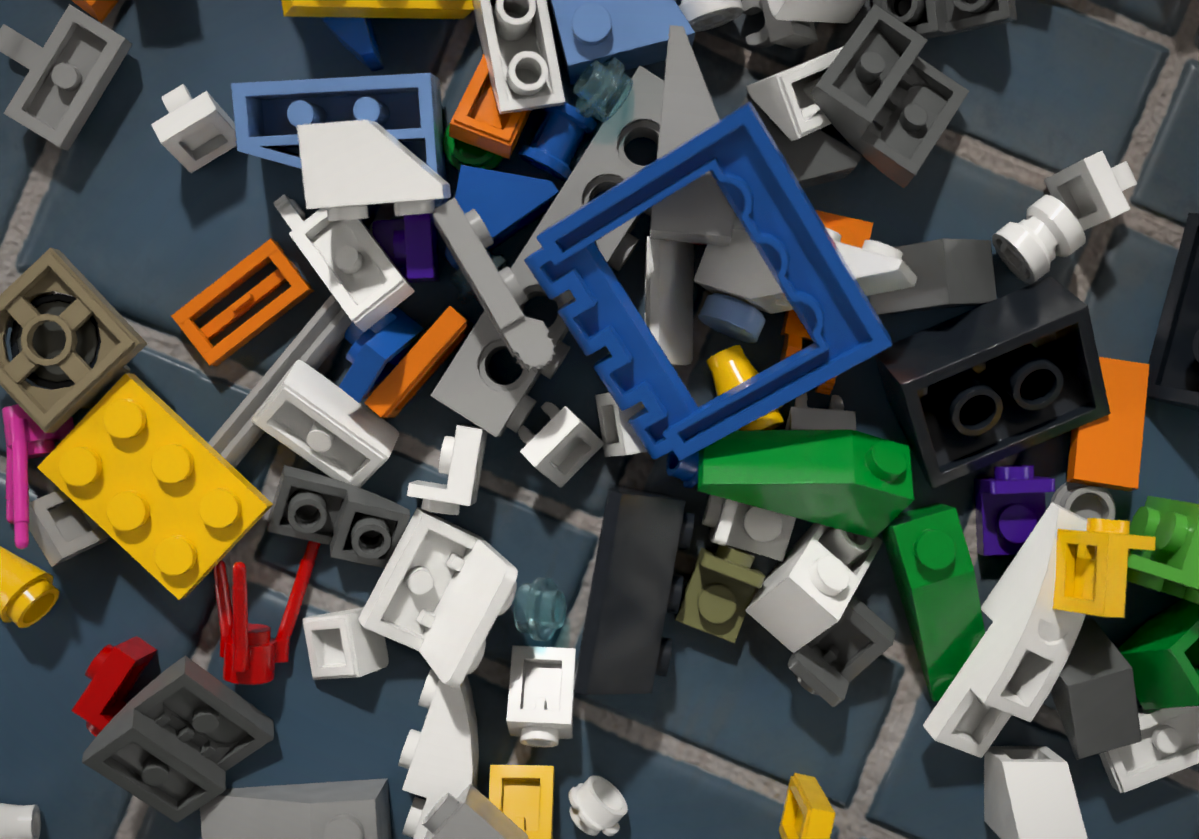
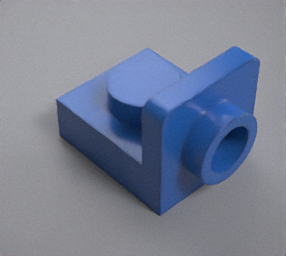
M395 307L365 332L352 322L344 334L345 339L352 344L346 355V359L352 365L339 388L360 403L383 382L411 350L424 328L398 307Z

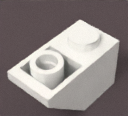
M354 120L297 125L306 209L327 208L328 221L369 218L368 204L393 202L395 216L434 213V199L451 198L450 184L377 122Z
M813 523L786 553L783 562L779 561L770 571L762 587L758 590L745 611L792 653H795L840 620L883 541L877 536L872 539Z
M1047 746L989 747L984 754V821L1000 839H1087L1067 761Z

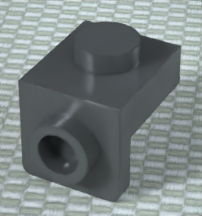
M853 595L837 623L795 653H791L788 667L805 690L811 694L821 696L832 707H836L845 699L849 682L893 645L896 632Z

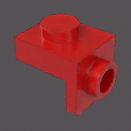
M138 636L116 646L111 644L105 646L93 659L85 673V676L91 682L71 711L87 721L86 727L94 736H97L127 704L123 700L157 651L156 648Z

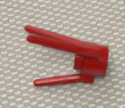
M308 541L276 638L270 637L271 628L269 626L248 624L246 565L243 562H236L233 565V613L226 564L221 560L213 568L221 634L219 656L224 658L223 679L225 681L244 685L271 682L274 679L275 663L289 661L291 635L321 543Z

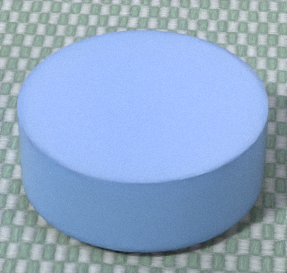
M718 293L707 296L698 316L702 323L713 330L748 343L757 342L766 321L764 315L753 306L731 296Z

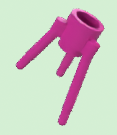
M17 404L2 409L7 448L6 520L10 524H14L15 546L18 549H25L29 545L28 459L48 456L55 449V442L62 441L74 428L73 417H70L54 433H45Z

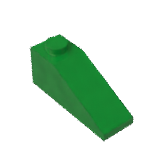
M852 429L734 431L699 450L698 491L874 539L914 501L910 447Z
M934 503L900 513L881 532L929 695L933 702L939 701L985 634L975 570L957 510L952 506Z
M1181 599L1146 621L1118 648L1119 652L1132 667L1136 698L1144 710L1199 706V604Z

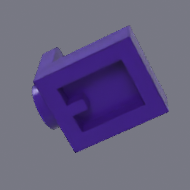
M432 213L404 215V219L376 220L373 222L372 234L408 283L440 282L437 229L434 226Z
M1034 465L994 466V478H974L977 553L983 556L1017 554L1045 513V492H1055V478L1034 476Z

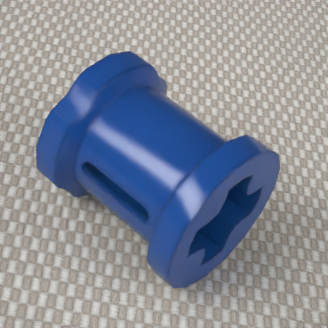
M565 102L564 105L544 108L547 113L531 144L522 145L518 153L530 165L563 181H567L572 173L569 165L585 134H593L597 126V122L593 118Z

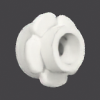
M593 775L584 784L579 783L569 791L570 816L583 832L596 836L602 830L603 834L613 836L619 831L620 825L618 822L627 813L628 808L624 797L612 783L600 776Z

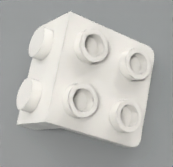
M417 507L364 606L358 621L365 629L418 650L443 684L457 688L461 685L465 676L473 673L479 666L485 652V639L497 616L504 614L512 604L517 590L516 579L518 570L482 537Z

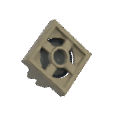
M50 247L0 295V385L45 433L57 431L80 408L89 409L94 407L125 373H130L131 369L126 364L148 344L58 249ZM9 327L12 328L9 340L13 359L11 362L9 360L6 344V337ZM28 378L29 380H31L33 383H35V384L38 385V386H42V387H46V388H50V389H54V390H49V389H44V388L32 386L30 383H28L27 381H25V379Z

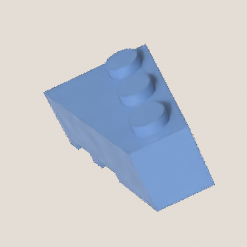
M549 0L570 85L634 69L639 66L665 61L667 58L670 25L683 26L691 48L693 47L695 31L675 0Z
M431 73L231 83L237 151L302 169L297 125L370 120L380 124L447 181L443 147L444 133L440 79ZM448 198L434 199L435 207L448 202Z

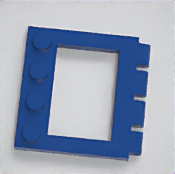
M751 101L542 231L536 237L542 248L524 259V262L549 300L567 290H570L575 297L561 306L557 313L585 356L596 352L604 346L609 350L610 354L597 361L593 368L620 410H626L639 402H642L645 408L632 415L628 422L652 459H657L673 450L679 461L892 346L890 335ZM710 171L814 343L698 407L594 242Z

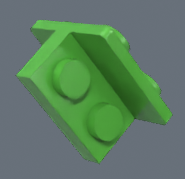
M1147 496L1145 506L1140 507L1132 519L1129 535L1156 537L1155 550L1130 549L1128 553L1127 581L1199 604V504Z

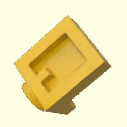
M1087 518L1086 531L1058 529L1053 609L1101 617L1124 618L1128 549L1155 550L1156 537L1129 535L1130 521Z
M490 765L488 800L528 835V839H554V766Z

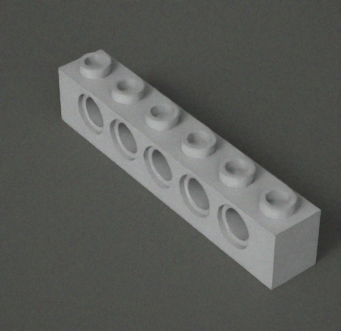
M639 66L511 268L528 301L536 296H546L524 262L525 258L542 248L536 237L551 225L590 202L599 192L611 189L647 166L634 164L627 158L624 149L631 140L645 137L653 140L658 145L664 80L642 66ZM652 207L594 242L608 265L619 272L639 241L638 238L630 234L643 213L651 217ZM567 290L553 298V300L557 303L559 309L575 297L570 290ZM527 302L519 306L522 312ZM484 310L430 396L496 438L501 437L507 428L517 433L537 402L528 396L541 374L551 379L567 356L571 347L562 342L569 330L558 314L556 321L547 328L549 331L548 337L550 339L553 338L552 344L556 346L553 349L555 355L551 359L552 362L546 365L544 370L539 369L536 373L532 370L527 372V369L523 368L521 376L515 382L501 385L492 378L489 364L496 352L507 349Z

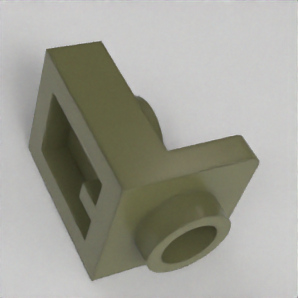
M719 545L716 553L701 547L682 595L678 613L674 616L675 621L735 643L746 615L745 610L752 600L756 587L761 588L765 579V575L759 569L752 567L755 556L729 545Z

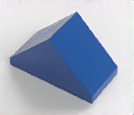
M461 165L455 199L464 214L475 209L483 220L494 244L485 248L488 253L546 213L559 191L553 182L549 180ZM446 246L445 257L460 273L459 266Z

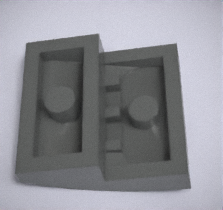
M874 4L818 81L811 95L822 112L849 144L884 175L905 189L926 160L966 98L969 90L918 57L917 55L928 40Z
M184 656L144 687L111 719L83 752L82 763L178 823L226 791V771L274 739V720L190 658Z

